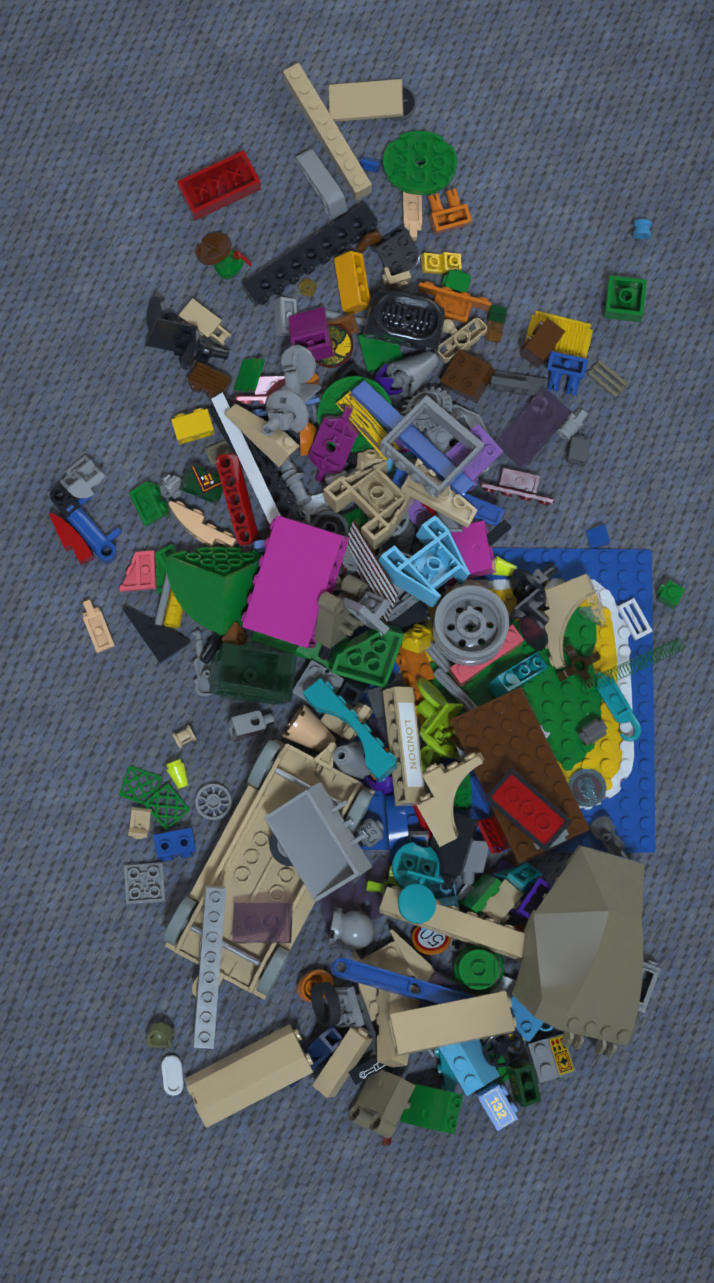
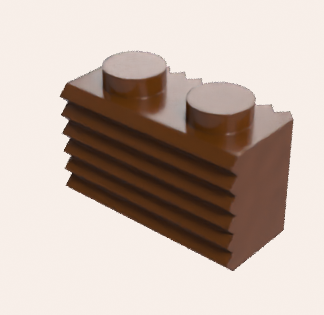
M199 361L188 378L190 389L197 393H200V391L206 393L209 399L216 397L222 392L225 396L232 383L231 377Z

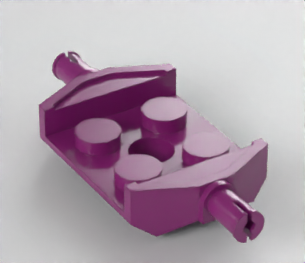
M345 406L342 416H326L323 418L308 454L310 461L319 470L315 480L320 483L323 482L327 472L336 474L342 473L345 470L344 466L356 438L360 434L349 420L353 408H350V406ZM328 442H333L336 445L335 451L328 448Z

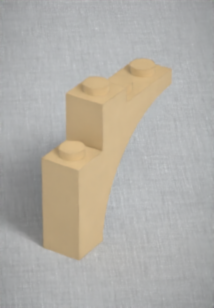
M587 574L545 590L547 597L545 606L550 608L542 612L550 619L544 626L548 635L546 649L550 651L549 661L552 667L555 666L559 670L567 667L563 653V640L568 621L581 603L596 594L591 578Z
M472 752L464 757V761L460 763L455 761L449 764L447 770L442 763L439 765L434 763L426 768L423 778L432 795L427 793L420 797L421 801H419L417 807L439 847L457 839L459 835L453 814L455 793L466 775L483 763L484 757L481 752L476 755Z

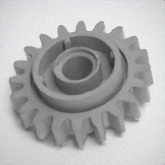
M433 386L429 391L425 387L423 392L418 390L417 395H412L411 400H405L407 405L402 406L403 411L401 414L405 418L426 395L449 414L452 413V399L446 390L442 391L440 387L435 390ZM425 412L412 423L416 429L419 428L420 432L424 428L427 431H430L431 427L436 429L438 424Z

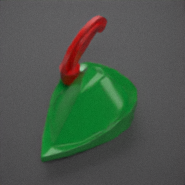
M231 250L223 261L213 266L220 278L229 280L241 271L244 262L250 267L252 264L239 251Z

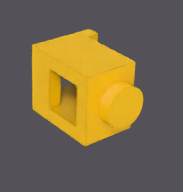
M417 623L414 624L413 629L404 633L402 648L417 654L429 648L432 629Z

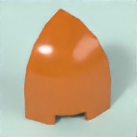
M309 422L300 431L301 456L309 454L318 433L316 427Z

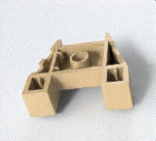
M386 461L373 465V468L354 472V475L340 477L323 489L324 501L336 513L354 501L372 519L361 527V533L373 551L390 539L415 501L414 498L400 491L386 476L388 474V463Z
M393 930L389 931L394 940L392 943L360 960L356 951H352L354 961L408 977L414 976L415 979L439 985L441 983L432 966ZM358 983L359 992L362 994L371 1022H373L379 1016V1005H377L376 996H379V989Z

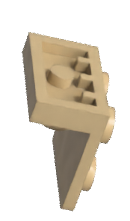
M348 703L345 705L349 711L353 709L359 716L357 720L361 724L366 723L373 713L372 709L365 704L359 703L355 707ZM325 714L320 720L324 726L350 743L357 736L348 724L337 717Z

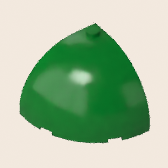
M238 547L196 548V552L187 553V551L177 552L166 556L169 584L182 609L195 622L216 632L218 635H225L234 622H237L240 626L243 625L241 619L243 613L248 609V596L250 593H253L255 587L253 580L255 575L259 574V561L265 552H258V550H252V553L243 552Z

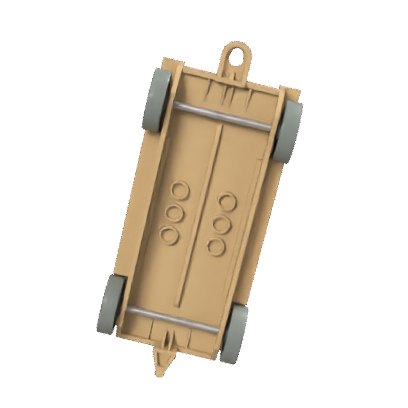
M276 739L275 741L269 740L249 775L247 782L250 785H248L189 897H185L182 900L164 933L163 941L166 942L165 947L199 965L205 885L225 886L226 899L219 986L224 978L265 1000L289 958L291 947L315 904L295 868L280 864L272 856L269 844L273 832L264 817L305 790L321 782L335 806L344 801L348 802L346 806L338 811L345 822L350 819L352 820L353 824L348 826V828L354 835L375 793L373 790L333 768V754L338 748L335 743H330L324 751L314 758ZM198 976L192 986L195 997H197Z

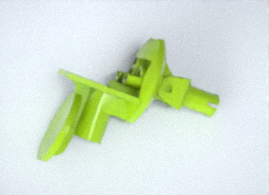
M421 677L417 680V686L425 700L418 705L417 711L427 719L419 729L422 739L427 744V746L420 750L422 771L424 773L428 766L434 763L437 765L441 757H460L457 747L449 739L452 734L445 730L450 720L456 717L464 705L447 703L445 697L436 686Z

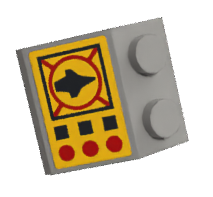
M564 1033L526 1045L538 1083L576 1072L569 1048L564 1047L561 1043Z

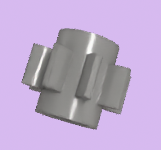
M167 475L162 479L160 491L165 497L176 499L181 495L182 491L179 488L182 480L179 477Z

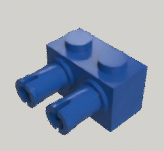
M551 351L547 370L551 373L547 390H552L554 384L553 391L558 392L561 376L566 374L569 379L565 394H570L573 388L572 395L577 396L580 379L585 378L589 360Z

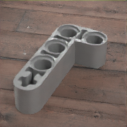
M311 148L296 156L297 165L322 200L330 220L348 212L341 189Z

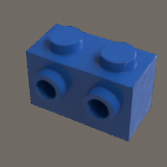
M192 828L153 835L157 859H162V862L173 861V857L181 856L182 859L193 857V853H197Z

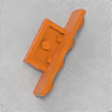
M420 282L418 286L419 292L435 296L434 302L444 309V318L467 324L471 307L490 311L492 303L486 298L471 297L466 292H453L448 287L439 288L430 282Z
M401 644L396 664L399 666L406 686L413 687L416 707L425 700L419 691L417 680L422 677L431 681L435 676L425 651L417 654L402 648Z

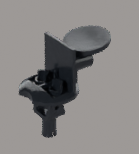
M152 297L147 308L146 320L150 334L145 346L174 351V355L179 356L181 368L184 370L190 369L195 360L207 363L211 357L228 359L229 348L214 346L210 337H200L196 324L178 322L175 313H165L162 298Z
M552 562L542 570L537 568L533 574L521 568L514 569L512 577L508 579L509 588L518 600L516 602L518 605L509 616V625L519 618V626L523 638L531 648L537 651H542L548 645V635L544 626L550 619L540 609L546 605L547 601L544 588L548 584L549 578L558 572L557 566L551 568L554 565Z

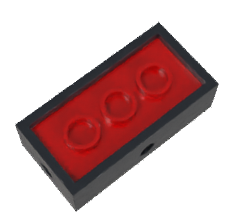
M512 768L485 797L489 804L545 853L572 823L567 816Z

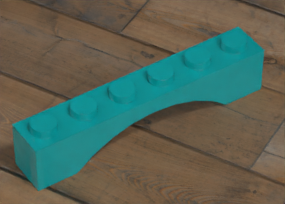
M321 678L303 692L304 698L316 712L337 717L355 731L363 744L367 769L379 783L397 769L396 757L390 751L387 753L383 749L384 744L378 737L375 739L370 734L372 732L365 723L361 724L357 720L359 716L353 709L348 710L345 706L347 703L342 696H336L332 692L334 690L333 686L328 681L324 683Z

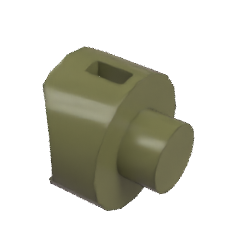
M167 1022L155 1023L148 1030L146 1044L149 1048H171L175 1032Z

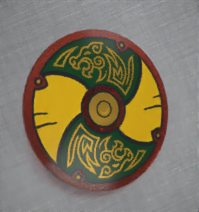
M328 324L335 356L315 362L325 368H336L349 360L353 352L354 343L351 334L346 328L338 324Z

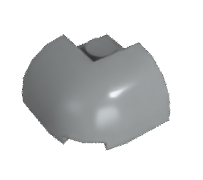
M84 455L65 471L67 475L60 482L74 497L88 498L94 495L91 488L99 485L105 476Z

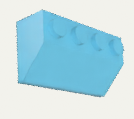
M480 1040L438 1048L465 1096L470 1095L500 1077L496 1068L485 1061L483 1057L484 1047Z

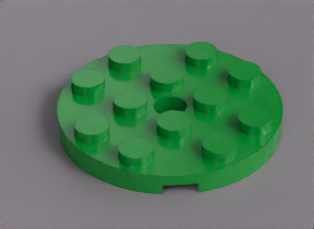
M427 131L407 132L400 135V138L394 142L391 141L387 146L383 156V170L389 182L397 189L407 194L430 195L444 189L454 179L457 170V155L452 145L449 146L443 140V137ZM423 161L424 164L421 165V167H419V165L416 164V162Z
M361 376L342 378L334 382L323 393L317 410L318 425L320 428L323 418L326 416H342L343 411L336 403L347 393L352 392L364 380L391 406L392 402L386 391L373 380ZM371 414V416L378 422V424H379V425L384 429V431L388 434V433H389V430H388L386 427H384V426ZM360 432L354 442L351 453L365 452L374 447Z

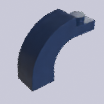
M333 1026L328 1028L304 1050V1053H309L313 1060L312 1070L337 1049L343 1040V1037ZM301 1078V1079L295 1081L294 1083L290 1084L289 1086H290L291 1088H293V1087H294L299 1081H301L303 1078Z

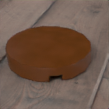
M219 232L205 236L202 239V243L196 246L195 254L202 264L214 265L223 261L229 255L232 244L227 235Z

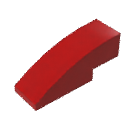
M50 513V519L65 551L73 549L80 565L94 560L87 544L75 529L62 518Z

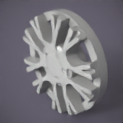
M208 784L197 793L195 805L202 817L208 820H219L230 811L232 799L225 787L219 784ZM212 787L213 793L209 795L205 789ZM216 787L219 788L218 795L214 794ZM222 791L227 794L224 798L219 797ZM201 793H204L208 797L205 799L201 796ZM204 800L206 803L199 806L198 801ZM221 800H229V803H221ZM207 806L208 809L202 812L201 810ZM220 806L227 807L224 813L220 810ZM218 809L220 816H216L215 810ZM209 810H213V817L207 816Z

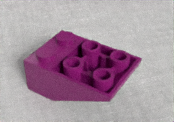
M325 307L288 316L292 346L300 345L311 352L315 361L335 356Z

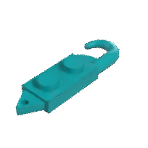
M600 674L603 677V680L600 679L603 686L601 688V684L597 679L600 687L597 692L612 717L619 724L630 722L635 731L631 737L621 733V738L628 742L636 741L641 735L640 723L616 682L609 684L604 675Z

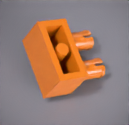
M457 189L445 192L450 208L446 210L442 207L439 193L428 196L432 213L428 218L433 235L465 227L472 222L468 205L460 203Z

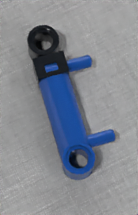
M63 486L52 488L49 496L53 505L58 508L61 515L72 525L103 563H112L117 557V551L111 541L118 537L122 531L117 527L107 536L102 533L81 508L92 496L75 500L73 496L70 497L68 491ZM58 494L65 495L61 501L55 500V497ZM111 549L112 552L109 556H103V550Z

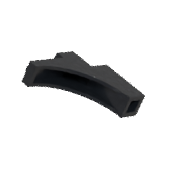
M419 543L411 545L412 556L422 549ZM444 584L436 590L441 595L439 599L443 598V592L446 591ZM419 600L393 621H388L387 624L399 627L403 631L414 627L416 623L419 625L427 623V617L430 616L427 605L423 606L425 603Z

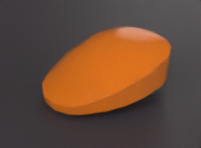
M321 969L312 970L305 974L297 985L299 997L305 1002L312 1003L311 990L313 985L327 981L333 986L334 982L331 974Z

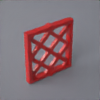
M484 818L480 820L478 826L491 854H498L506 850L492 819Z

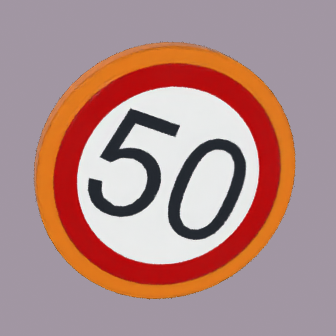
M417 926L412 934V942L419 952L435 955L449 947L451 937L431 930H422L421 927Z

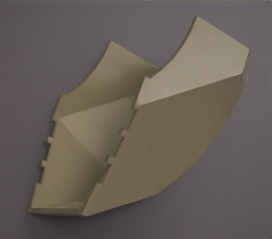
M578 845L567 861L565 870L560 877L555 878L556 883L548 894H544V900L537 910H533L524 930L526 937L523 959L512 995L535 1018L565 1031L561 1042L564 1047H569L572 1043L573 1049L579 1050L584 1043V1036L598 1039L594 1050L596 1054L602 1055L605 1050V1055L612 1057L617 1050V1044L626 1046L633 1041L640 1025L638 1007L643 976L642 905L645 864Z

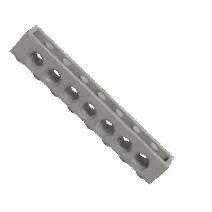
M205 885L193 1035L194 1048L214 1049L226 899L225 886Z

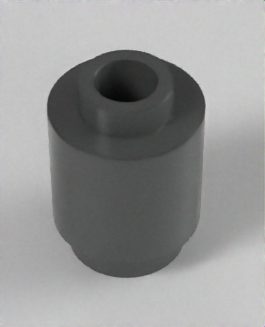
M594 719L581 728V731L578 733L580 740L585 746L592 745L607 735V726L602 720Z

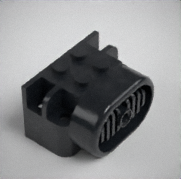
M404 291L389 293L371 292L362 337L436 353L439 349L445 312L441 306L422 295H412Z

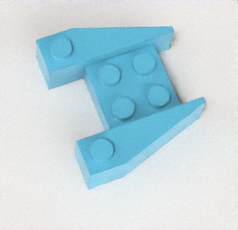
M436 515L425 522L416 534L417 538L425 545L424 548L407 559L394 545L382 554L378 560L393 584L432 608L441 597L436 591L440 586L452 577L463 585L470 575L449 529Z

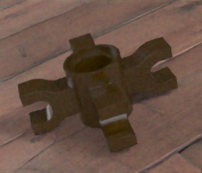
M570 644L563 651L571 664L568 669L558 673L557 678L562 682L573 675L580 677L582 682L584 680L589 682L587 680L591 678L587 672L589 666L599 661L602 657L598 651L587 658L578 657L572 644ZM577 662L583 664L584 670L577 671L574 668V664Z

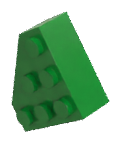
M386 624L389 629L382 637L378 631L370 629L335 647L328 664L331 673L386 688L404 638L402 629Z

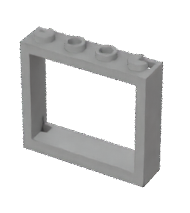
M426 395L381 441L379 449L384 457L390 458L395 462L398 469L407 472L412 481L421 484L429 495H434L438 498L483 451L485 444ZM423 412L471 451L439 486L391 446Z

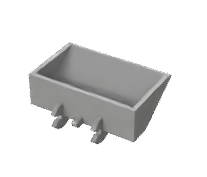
M321 782L305 790L264 817L315 902L372 868V865L358 844L359 841L368 836L367 833L356 839L348 828V826L353 824L352 820L350 819L345 822L338 811L346 806L348 802L344 801L335 806Z

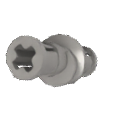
M289 458L280 466L282 473L280 478L285 480L291 493H293L297 500V506L301 507L308 504L312 498L307 494L305 485L301 481L305 476L304 473H297L294 463Z

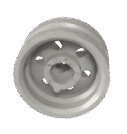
M463 586L452 590L441 600L435 613L433 638L437 648L447 659L463 666H477L490 661L501 650L508 633L509 616L502 600L486 588ZM481 607L482 612L475 610V608ZM462 608L463 612L461 614L456 613V609ZM491 622L493 628H487L486 624ZM450 625L455 629L453 631H449L447 629V626ZM468 625H470L471 628H473L471 632L467 629ZM464 640L466 642V645L464 647H460L458 645V642ZM478 640L485 642V645L480 646Z

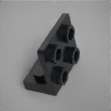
M397 227L383 236L380 242L370 245L371 250L379 255L384 266L388 267L391 276L406 272L421 263V254L410 233L404 227Z

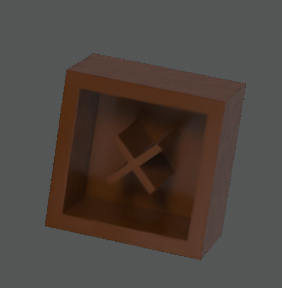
M549 318L545 322L540 321L532 332L533 337L529 335L520 348L523 350L520 356L538 369L559 342L565 330Z
M458 349L440 382L447 390L477 404L495 370L491 364Z

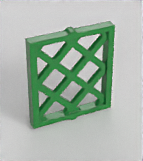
M129 766L118 796L144 804L145 802L138 799L144 797L147 801V795L158 792L162 777ZM132 771L134 778L128 780L129 772ZM135 771L141 772L143 774L137 776ZM147 775H150V776H153V777H156V778H154V779H152V780H149V778H148ZM145 776L147 782L140 784L138 778ZM136 780L139 786L132 789L130 782ZM158 780L157 787L154 789L151 783ZM128 784L130 790L123 793L124 786ZM149 784L151 791L145 793L142 787ZM140 788L143 795L136 797L134 791ZM129 793H132V795H133L134 798L129 797V796H126V795L129 794ZM153 798L152 801L149 802V804H153L155 798Z
M168 783L144 803L147 809L156 807L155 813L151 811V814L165 831L190 811L188 806ZM167 789V796L159 795L162 790ZM169 790H171V792L176 797L169 796ZM157 798L156 805L149 804V801ZM159 798L166 799V806L159 805ZM169 799H176L175 806H168ZM178 800L184 807H178ZM158 808H165V815H158ZM168 808L175 809L174 816L167 815ZM177 809L185 810L181 816H177ZM158 817L165 818L164 824L160 821ZM167 818H174L170 825H166Z

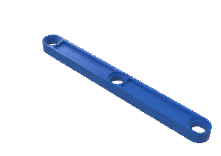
M338 958L331 964V971L336 977L433 1005L477 997L346 958ZM338 962H342L345 965L344 973H340L336 969ZM411 984L418 985V994H414L411 992Z

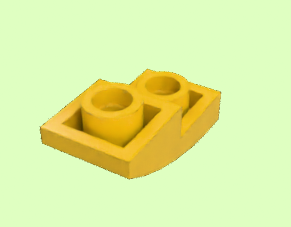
M443 252L442 254L423 253L421 255L422 273L445 274L454 269L462 270L461 254Z

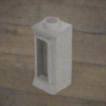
M650 960L643 962V973L648 971L653 973L643 1003L639 1002L638 1008L641 1014H644L661 970L657 967V963Z

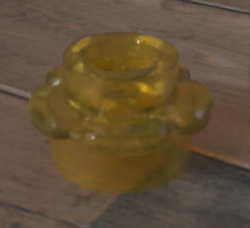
M304 279L303 282L299 283L298 289L303 296H312L316 293L317 285L311 279Z

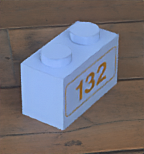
M494 1081L475 1092L497 1131L518 1119L515 1114L518 1110L512 1101L508 1102L505 1097L508 1095V1092L503 1084L499 1086Z

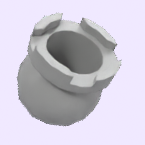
M334 907L328 946L336 947V944L339 942L350 950H359L368 946L375 934L374 924L368 915L360 911H350L344 914L342 913V908Z

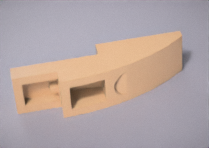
M179 501L175 503L169 502V507L175 518L194 538L209 547H214L216 542L226 547H235L236 539H234V535L226 531L221 533L217 531L215 526L209 523L204 525L206 520L201 511L187 509L186 505Z

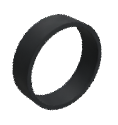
M327 981L313 985L311 1001L317 1020L323 1027L338 1024L341 1020V1006L336 990ZM323 993L328 1003L329 1015L325 1009Z

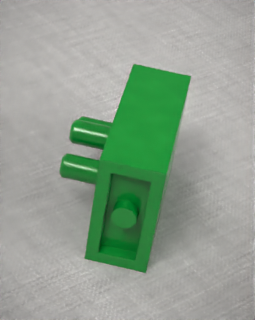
M414 1084L415 1088L408 1100L411 1106L409 1109L403 1110L400 1122L455 1135L463 1094Z

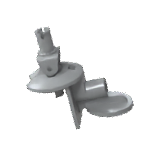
M293 345L286 349L282 355L281 364L284 371L285 385L272 393L266 402L269 421L262 426V432L267 436L272 435L277 429H290L298 433L308 423L309 413L305 403L321 389V385L306 383L315 374L316 363L311 352L303 346Z

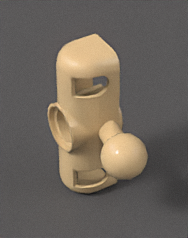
M475 318L458 331L453 320L445 319L442 331L450 333L452 336L439 345L437 355L443 363H450L458 349L467 353L470 347L479 341L482 335H486L487 326L479 318ZM474 323L476 329L470 332L469 327ZM461 340L466 341V343H463V344L458 343V342L461 341ZM445 345L447 351L441 354L440 349Z

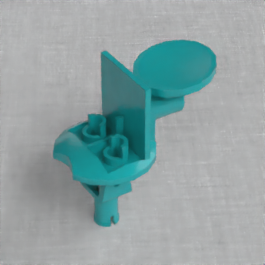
M414 842L403 845L396 852L392 861V871L395 880L404 887L398 896L397 907L400 914L411 923L422 924L429 921L436 910V900L429 887L432 884L444 883V880L437 878L440 863L434 850L431 847H420Z

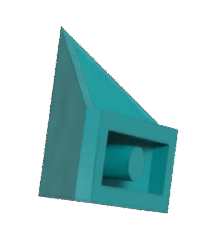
M528 862L518 867L493 873L502 881L506 879L523 894L522 897L542 875L541 872Z

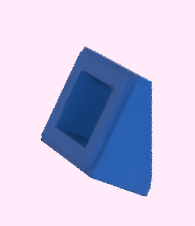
M363 156L360 162L363 170L375 173L379 171L381 160Z
M605 524L586 531L590 549L609 545L610 539Z

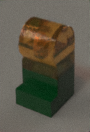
M491 305L486 341L501 342L507 307Z

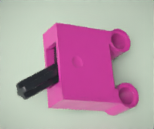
M484 520L471 523L468 528L463 526L462 532H450L470 573L467 579L497 572L492 545L511 529V525L506 520L499 523L491 532H489L488 524ZM452 577L444 584L452 586L458 581Z

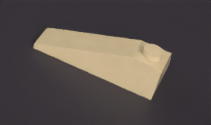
M237 404L224 414L278 467L300 448L282 430L277 429L272 435H265L262 432V426L267 421Z

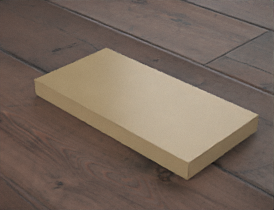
M402 79L329 85V114L334 122L403 116Z

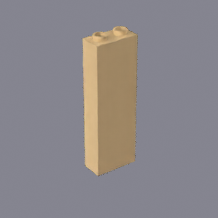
M506 991L390 1014L387 1020L395 1057L490 1038L515 1031L516 1019L514 1015H511L510 1008L512 1007L510 996H507Z

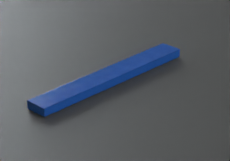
M365 380L352 390L350 395L390 432L404 419ZM412 424L398 438L417 458L434 471L442 481L457 468ZM462 472L450 486L456 494H460L463 497L475 483Z

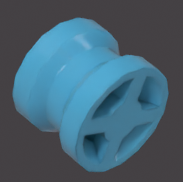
M647 219L635 220L633 222L635 227L633 237L644 240L651 238L650 228L652 227V222Z

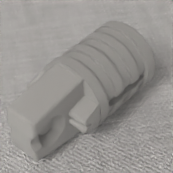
M578 409L574 414L571 413L559 429L556 430V433L562 439L569 442L582 427V421L587 416V413L583 409Z

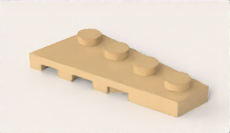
M418 458L414 466L439 486L442 481L436 477L434 471L428 470ZM408 475L400 490L466 528L469 527L477 512V509L460 494L453 492L450 489L451 486L436 498L434 495H429L421 484L412 481Z

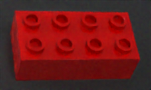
M244 150L177 181L178 190L194 221L261 190V182Z

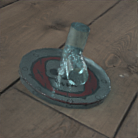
M592 769L577 771L570 778L568 784L578 805L583 807H592L600 803L605 797L607 789L602 775Z

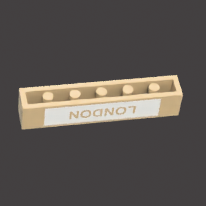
M392 687L383 690L389 751L397 759V769L392 772L395 805L415 806L421 801L419 798L426 794L413 687Z

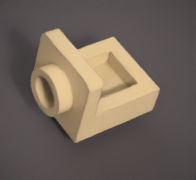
M385 267L382 280L384 285H388L390 290L395 288L403 289L411 283V275L409 271L391 276L388 267Z
M371 449L358 453L357 471L373 468V465L383 461V457Z
M132 807L128 836H132L135 839L148 837L152 809Z

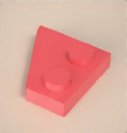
M154 550L135 552L132 564L127 569L126 578L119 587L120 592L157 589L156 552Z

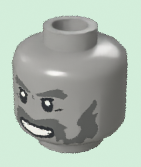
M369 818L357 827L356 834L354 835L355 838H358L367 833L368 836L359 841V843L363 847H372L383 839L382 831L384 827L379 820L374 821Z

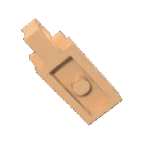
M403 192L404 227L409 231L413 241H417V231H421L422 195Z
M90 600L83 602L86 612L82 613L83 620L97 654L115 647L101 610L98 607L94 609Z

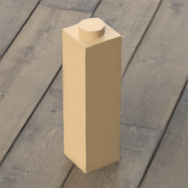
M353 1027L349 1029L312 1085L326 1098L337 1095L349 1077L348 1072L355 1068L372 1042L373 1038L368 1035L369 1032L365 1028Z

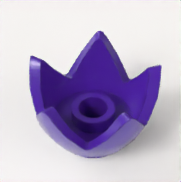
M387 363L381 366L375 375V382L386 391L388 396L404 392L402 389H393L392 383L394 378L387 377Z
M392 773L380 783L374 780L373 777L372 781L368 776L364 777L368 785L376 792L381 791L382 795L394 791Z

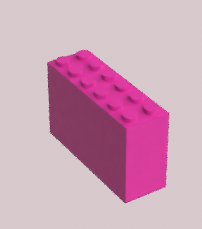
M277 515L276 519L274 518L271 522L270 529L272 532L265 542L264 547L266 551L259 561L260 571L253 580L255 587L253 593H250L248 596L247 604L249 606L247 611L243 613L241 622H243L242 627L305 648H316L317 641L314 639L319 610L318 601L324 592L333 594L350 538Z

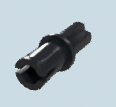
M215 632L211 640L207 641V647L199 658L201 662L208 664L216 651H220L224 635H218Z

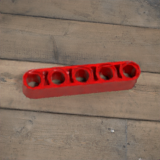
M222 454L217 458L216 464L235 537L240 545H249L256 541L259 535L240 461L236 454ZM226 458L230 460L229 467L226 465ZM232 476L235 479L234 485H232L230 482ZM236 495L240 498L239 504L235 500ZM241 513H242V514L244 515V517H245L244 522H242L241 519H240V514H241ZM245 532L249 533V540L245 538Z

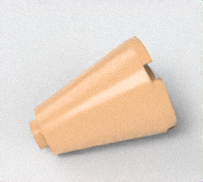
M305 704L302 706V710L299 709L288 723L289 730L282 733L284 738L320 753L330 743L336 742V738Z

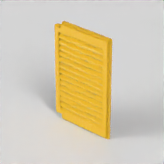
M535 311L536 315H531L526 339L529 335L533 337L532 332L540 321L545 322L549 318L565 330V333L552 351L586 359L593 330L590 329V323L540 311Z

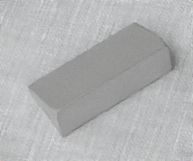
M279 297L274 300L276 336H290L288 316L297 314L296 299Z

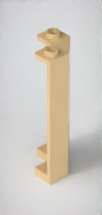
M291 1024L185 1078L186 1088L195 1102L194 1106L206 1128L313 1073L311 1067L314 1064L309 1053H304L301 1047L300 1040H302L298 1029L293 1030Z

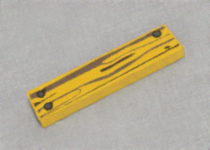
M350 391L336 404L343 412L345 406L353 408L349 417L350 421L383 459L387 461L389 458L384 457L379 448L381 441L388 434L371 414L350 395ZM395 442L391 445L397 451L400 450Z

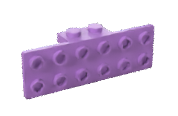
M479 424L470 432L485 445L478 457L463 471L475 483L469 492L478 485L476 483L479 480L478 476L503 453V450ZM458 442L445 456L458 467L471 451ZM416 499L408 510L409 519L419 529L430 519V512L426 507H422L421 502Z

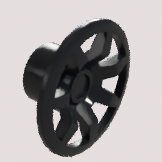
M516 1031L488 1038L484 1045L483 1057L491 1066H508L521 1056L524 1049V1040ZM509 1034L515 1035L517 1038L509 1039ZM520 1041L519 1050L511 1046L516 1045ZM511 1052L516 1054V1056L509 1060L507 1053ZM487 1054H494L492 1061L488 1059ZM500 1055L503 1056L504 1063H496L500 1059Z

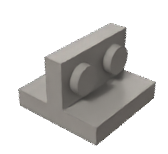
M367 591L359 603L348 598L343 600L344 607L365 626L383 634L388 631L389 627L380 620V617L387 612V608L391 604L387 599Z

